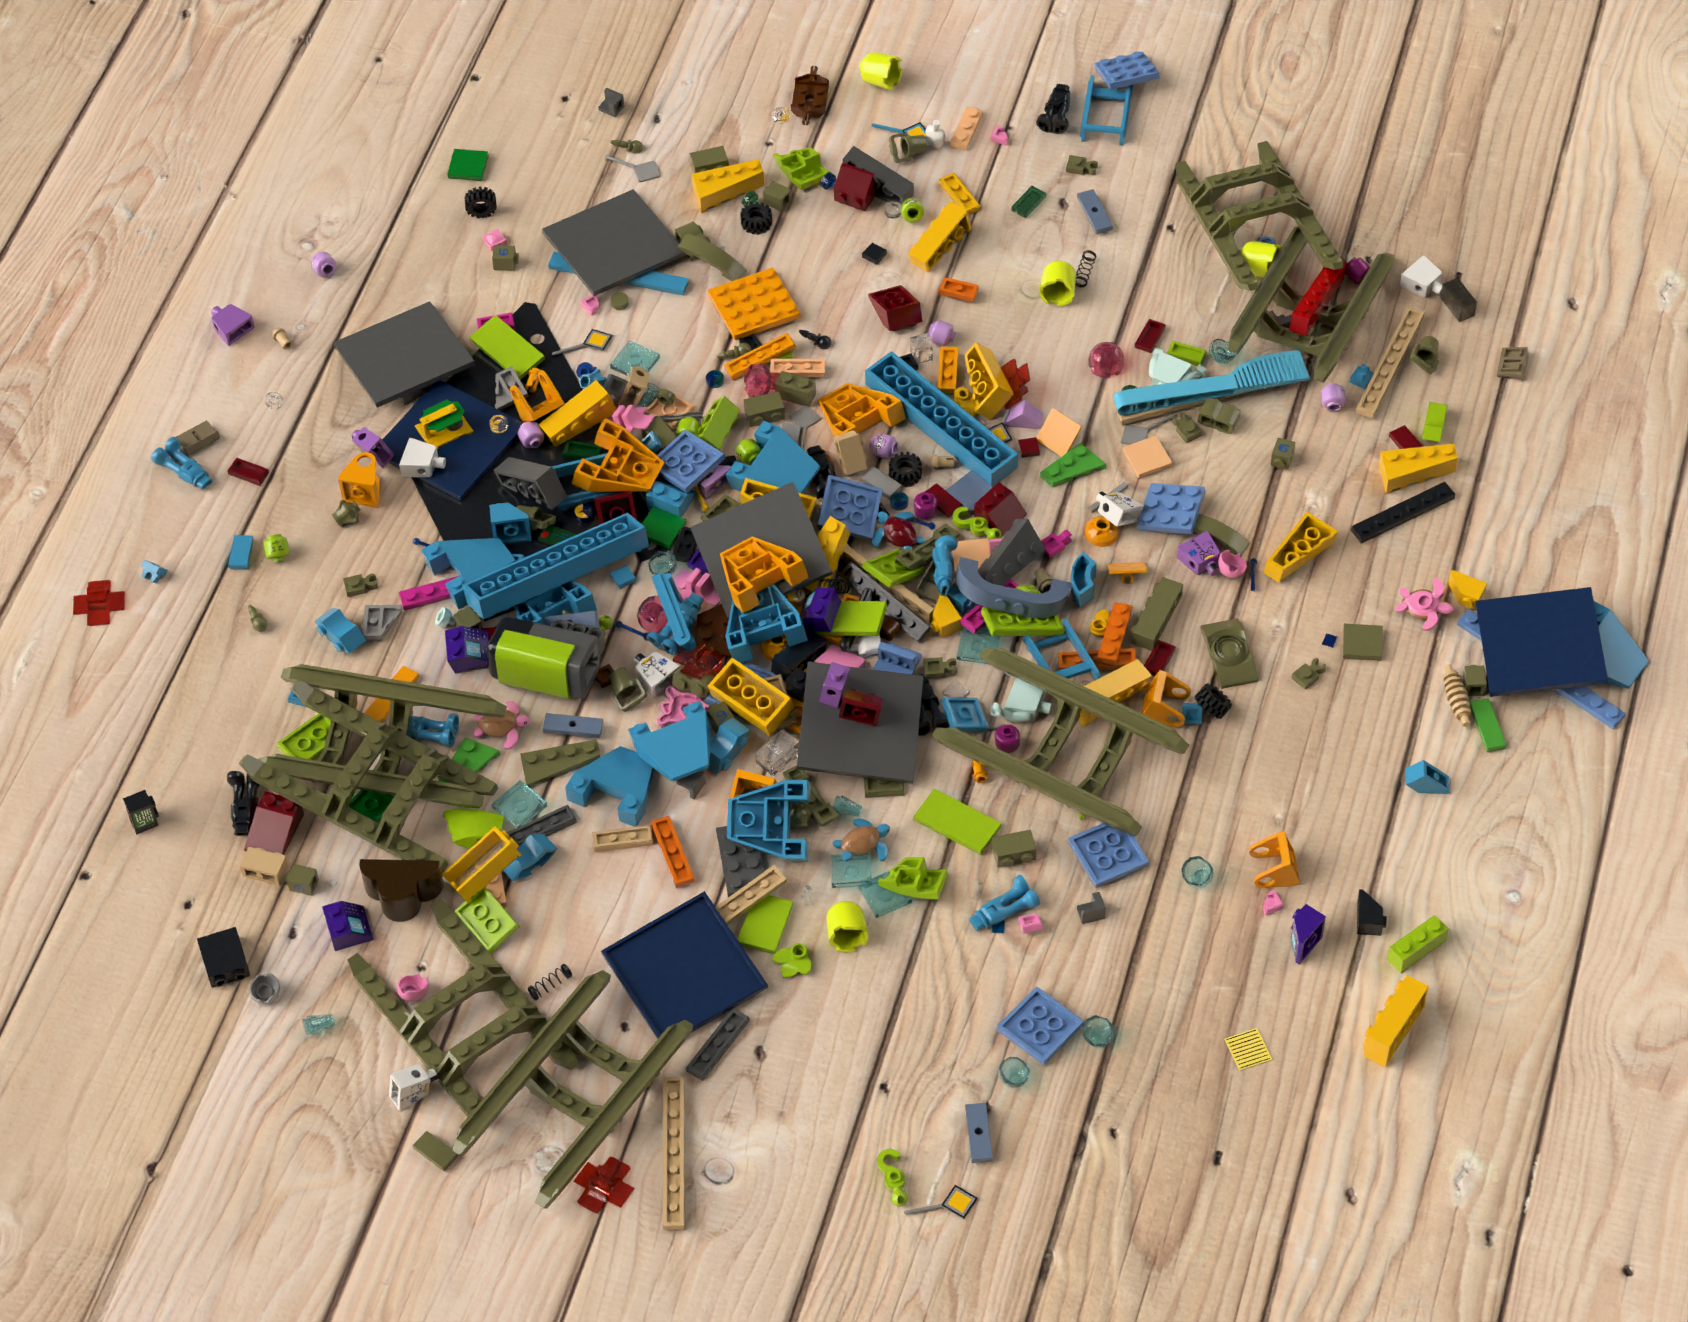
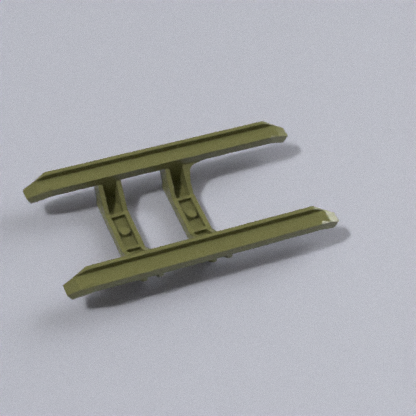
M1268 141L1257 144L1259 165L1206 177L1201 184H1199L1186 161L1175 164L1178 186L1240 289L1256 290L1258 289V281L1236 246L1234 234L1247 220L1280 212L1289 215L1295 220L1323 267L1333 270L1343 268L1341 257L1314 216V211L1309 208V203L1302 197L1294 184V179L1290 177V173L1284 168ZM1260 181L1274 186L1279 194L1224 208L1219 216L1212 205L1228 189Z
M1294 227L1258 285V289L1255 290L1231 329L1228 351L1239 354L1254 331L1257 337L1317 356L1314 380L1324 383L1334 370L1343 352L1347 349V345L1351 342L1366 312L1369 311L1371 303L1394 265L1395 255L1386 252L1376 256L1350 301L1336 306L1327 304L1318 320L1336 325L1332 333L1319 337L1304 336L1281 326L1267 311L1272 300L1277 306L1294 311L1304 297L1294 289L1288 279L1291 268L1308 242L1300 228Z
M984 648L980 654L984 662L1049 693L1057 699V713L1052 725L1036 752L1024 761L956 728H936L932 734L934 740L963 756L1015 780L1017 783L1026 785L1029 789L1032 788L1065 804L1068 808H1073L1079 811V813L1088 815L1121 832L1137 836L1142 826L1126 810L1099 798L1132 742L1133 733L1181 755L1186 752L1189 744L1173 728L1006 649ZM1083 709L1113 723L1106 744L1089 774L1076 787L1049 774L1048 771L1081 717L1080 714Z
M304 664L285 668L281 675V678L286 682L295 684L296 681L301 680L315 688L335 691L334 698L355 709L358 704L357 695L391 700L388 726L398 729V732L406 736L408 735L414 712L413 706H428L499 718L505 716L507 706L488 695ZM331 720L324 750L317 761L281 754L258 758V760L292 778L333 785L345 768V765L341 764L350 730ZM387 749L384 750L375 768L368 770L357 789L366 790L371 793L378 792L382 795H396L408 777L398 775L402 757ZM431 780L418 800L479 809L482 807L484 797L466 786Z
M301 680L296 681L291 690L306 707L365 737L332 785L330 793L326 794L317 791L248 754L241 759L239 765L254 782L293 801L401 860L440 861L441 870L444 872L448 866L446 859L400 835L411 809L429 782L436 776L452 784L466 786L479 795L494 796L498 790L496 783L455 762L449 756L438 753L436 749H431L398 732V729L387 726V723H381ZM387 749L416 765L382 814L379 824L349 808V804L359 783L378 755Z
M440 899L430 905L438 927L474 969L416 1006L412 1013L405 1008L371 965L358 953L348 958L347 961L356 983L427 1069L433 1068L438 1077L437 1081L468 1117L482 1101L463 1077L475 1060L512 1034L528 1032L534 1039L548 1021L456 913ZM493 991L509 1010L449 1049L445 1056L430 1038L429 1032L445 1013L474 994ZM563 1040L549 1054V1058L554 1064L569 1070L578 1064L571 1048Z
M604 970L583 979L461 1124L452 1147V1151L464 1156L513 1097L526 1086L530 1093L585 1126L584 1130L542 1180L535 1203L545 1209L554 1202L605 1138L614 1131V1127L623 1120V1116L645 1089L651 1086L654 1078L660 1075V1071L685 1042L693 1029V1024L687 1020L668 1026L641 1060L628 1059L600 1042L578 1020L610 982L611 975ZM561 1040L572 1051L623 1081L603 1106L591 1104L558 1084L541 1066Z

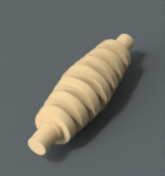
M1447 664L1444 666L1446 673L1443 675L1446 697L1456 718L1461 720L1463 726L1466 727L1471 724L1469 720L1471 709L1468 692L1458 672L1452 669L1451 664Z

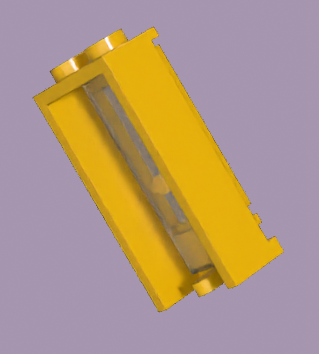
M494 827L442 873V876L469 903L472 901L470 899L472 896L477 895L478 891L480 892L517 856H521V853L517 850L519 845L504 829L500 832Z

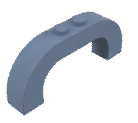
M960 557L955 576L957 587L964 596L976 604L1031 618H1047L1057 615L1066 605L1071 588V583L1052 579L1049 591L1040 594L992 584L984 580L978 573L979 561Z

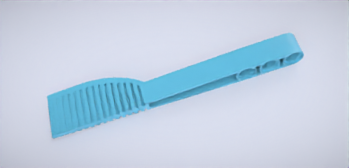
M1300 350L1263 355L1251 359L1238 366L1228 375L1119 391L1114 394L1113 400L1119 415H1129L1205 401L1207 398L1215 399L1236 395L1238 392L1241 394L1243 391L1246 393L1248 390L1251 392L1257 389L1262 390V388L1267 389V387L1272 388V386L1276 387L1310 380V376Z

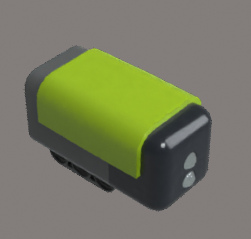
M505 617L499 622L487 643L486 652L489 672L500 684L566 699H572L573 697L584 699L600 669V656L605 648L604 633L598 627L566 620H555L549 626L513 617Z

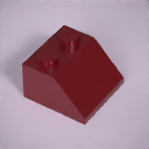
M842 163L834 186V201L866 212L875 198L874 173Z
M1000 482L974 504V517L985 518L988 522V528L999 529L1002 537L1006 531L1011 529L1015 519H1023L1027 515V512L1013 491Z
M631 491L593 497L599 525L626 513H629L637 520Z
M845 689L838 718L877 726L883 698L876 694L861 693L856 689Z

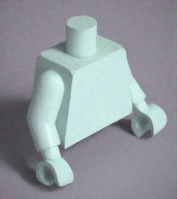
M1154 349L1149 365V376L1152 378L1153 385L1205 377L1204 372L1206 368L1199 364L1197 370L1192 371V364L1163 353V349Z
M1015 677L1004 709L1000 704L994 702V705H991V714L993 716L1001 715L1002 718L1010 722H1034L1039 712L1050 714L1052 703L1043 701V690Z

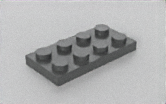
M727 826L717 827L716 833L729 898L764 872L761 852L727 839Z

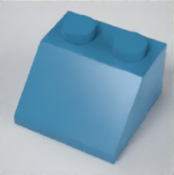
M665 479L654 482L650 491L646 494V505L648 509L656 507L683 517L697 492L690 490L688 493H685Z
M509 503L489 505L493 538H500L503 544L532 541L529 517L526 513Z

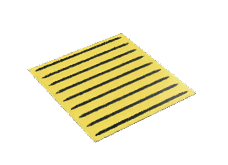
M1257 1028L1224 1039L1239 1071L1273 1060Z

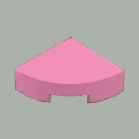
M997 125L991 135V141L1007 146L1008 135L1001 126Z
M591 295L581 301V306L591 316L599 308L597 295Z
M1275 890L1270 891L1264 900L1263 911L1265 916L1284 907Z

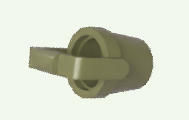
M905 132L889 137V147L895 163L914 160V155L927 151V141L924 135L909 136ZM901 137L900 147L902 154L905 157L903 159H899L898 157V151L896 143L894 142V138Z
M1432 336L1423 337L1419 344L1416 343L1410 355L1411 360L1430 375L1436 371L1439 363L1437 360L1438 340Z
M523 505L516 507L528 515L530 530L536 531L538 528L545 529L555 524L556 516L543 513L540 507Z
M618 668L609 675L615 690L612 696L622 711L634 708L647 697V692L638 678L634 680L626 668ZM640 688L641 695L636 696L624 706L621 704L619 699H624L634 694Z

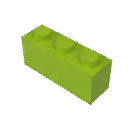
M720 397L713 402L695 436L720 450L723 446L724 438L731 431V425L738 419L737 414L740 409L727 397Z
M1434 915L1391 945L1387 960L1402 973L1446 942L1449 928Z

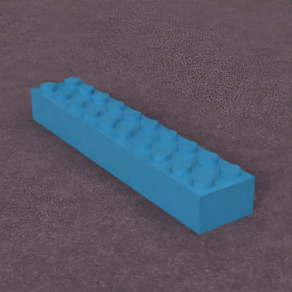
M892 351L865 370V384L870 389L892 394L901 400L905 417L992 487L1018 468L1017 452Z
M629 513L623 514L463 584L466 602L481 618H491L501 611L509 610L517 604L524 603L535 596H540L544 592L558 588L569 581H574L585 574H590L594 570L608 566L614 561L624 559L632 553L640 552L649 546L646 529Z

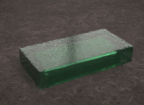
M1031 186L1011 206V211L1026 218L1045 199L1046 193Z

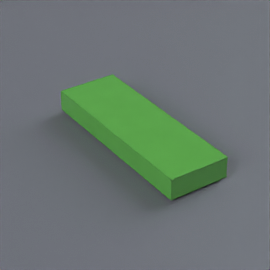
M1489 698L1470 701V709L1486 751L1506 749V742Z

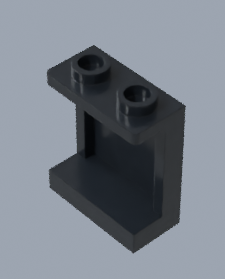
M236 927L197 938L212 988L221 987L226 983L236 980L240 981L250 976Z

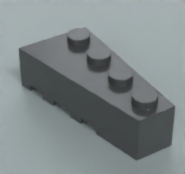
M855 146L843 158V163L874 173L875 197L901 208L902 203L906 199L914 196V183Z
M508 457L494 469L501 485L515 492L520 491L527 498L532 496L536 498L537 503L541 505L546 503L547 507L551 510L568 497L556 476L557 472L551 466Z
M1015 519L1011 529L1006 531L1002 541L994 547L993 553L979 567L978 573L984 580L1003 586L1046 550L1029 519Z

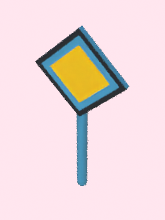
M921 122L903 130L872 124V127L899 133L907 132L909 136L924 135L926 138V129Z

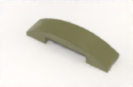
M686 234L677 246L679 250L693 257L695 255L723 272L722 276L730 281L742 278L747 271L728 253L697 236Z
M1198 514L1194 532L1202 534L1208 531L1214 541L1224 545L1225 551L1230 550V553L1234 555L1239 553L1240 557L1249 546V541L1224 523Z
M944 524L933 532L932 538L913 550L907 548L898 554L895 559L909 569L922 567L933 561L932 550L936 548L935 541L945 535L954 536L957 539L960 533L949 525Z
M797 765L783 772L785 780H808L810 782V778L805 770H797ZM811 784L810 803H800L803 807L806 805L809 807L812 813L810 817L820 826L838 819L839 815L830 803H826Z

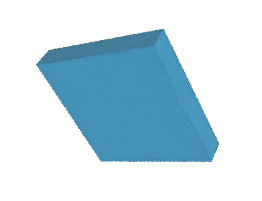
M943 697L941 700L950 728H956L962 732H987L989 729L978 698Z

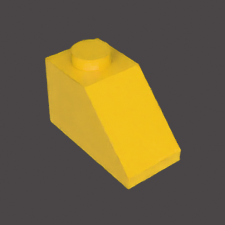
M1451 570L1448 584L1458 604L1477 611L1475 601L1483 599L1487 583Z
M940 595L933 612L931 626L935 633L938 632L940 637L944 638L962 630V625H960L961 617L947 595Z

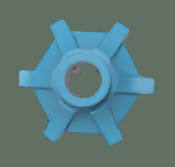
M596 369L592 373L582 375L579 384L581 388L585 389L597 380L603 387L607 378L603 377L600 374V370Z

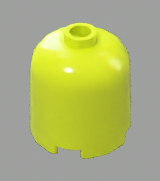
M879 52L868 53L859 65L861 77L868 84L893 90L894 84L898 85L901 79L903 69L900 68V63L902 60L900 57Z
M1250 241L1239 251L1254 276L1263 278L1279 253L1281 246Z
M1059 260L1046 265L1043 270L1039 295L1045 303L1049 304L1051 302L1057 304V306H1065L1072 302L1076 284V271L1074 267L1065 261Z
M842 901L834 904L826 916L829 945L836 947V951L844 953L856 951L855 948L862 944L865 946L869 940V934L861 907L851 901Z

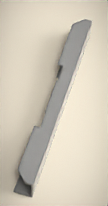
M702 411L688 412L687 414L661 415L660 417L664 422L679 421L686 417L700 419L703 418Z
M1123 482L1108 494L1121 493L1128 488V484ZM1097 501L1088 507L1092 511L1091 513L1099 509L1100 503Z

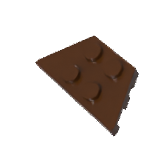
M722 604L697 614V647L699 650L711 652L717 656L722 654L731 659L732 656L725 637L729 619Z

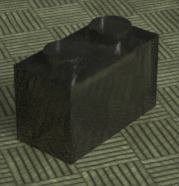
M1459 278L1443 283L1440 298L1455 318L1461 322L1475 316L1477 301Z

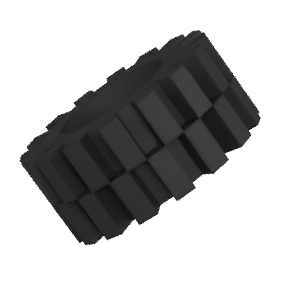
M474 187L473 191L469 190L465 194V210L468 215L471 214V217L476 215V218H480V216L486 218L485 215L489 217L491 213H495L497 209L495 192H492L491 189L488 190L487 187L476 189Z
M750 202V206L746 204L745 208H742L740 212L743 230L746 229L747 233L751 231V234L755 232L760 234V231L765 233L766 229L769 230L770 226H772L771 208L767 204L764 206L763 202L761 204L759 202H755V204ZM754 216H760V217H762L761 219H758V220H753V219H751V218L754 217Z
M900 452V456L895 454L894 458L892 457L889 461V476L899 484H904V487H908L909 483L913 486L914 482L917 484L922 477V461L914 453L910 455V452H906V455H904L903 452ZM901 467L912 468V470L908 472H902L898 469Z
M1205 684L1195 695L1198 705H1201V708L1205 709L1206 713H1210L1212 717L1222 719L1232 707L1230 699H1227L1228 697L1212 684Z

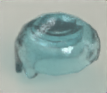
M1215 339L1210 343L1209 355L1218 364L1231 362L1237 354L1228 351L1229 341Z
M669 550L667 552L658 551L648 562L649 571L653 576L670 573L672 576L677 568L675 555Z
M1201 856L1190 857L1183 863L1181 868L1184 880L1194 888L1206 887L1212 881L1214 875L1211 864Z
M1093 1015L1086 1019L1083 1025V1037L1089 1045L1103 1048L1111 1043L1114 1037V1027L1107 1018Z
M1008 1057L1001 1062L998 1076L1005 1086L1018 1088L1028 1081L1030 1069L1020 1058Z

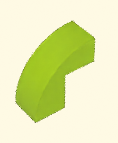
M1429 402L1422 439L1441 441L1448 405Z

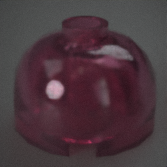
M1108 341L1100 342L1090 351L1088 365L1093 374L1103 378H1110V375L1120 374L1124 368V354L1117 344Z

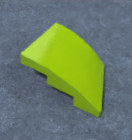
M811 147L792 150L786 155L773 154L775 161L784 174L802 191L819 184L826 173L830 175L826 176L827 179L825 178L824 180L831 179V172L821 166L820 154Z
M475 809L444 810L442 815L448 822L447 828L452 835L453 843L467 849L474 846L477 839L480 840L492 828L496 827L501 832L504 820L502 815Z
M905 857L897 866L890 870V875L885 879L880 878L878 884L887 890L909 897L939 899L948 873L947 869L928 870L924 857Z

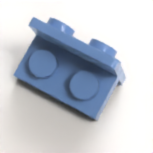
M881 642L878 647V660L873 670L913 674L922 658V654L887 642V644Z

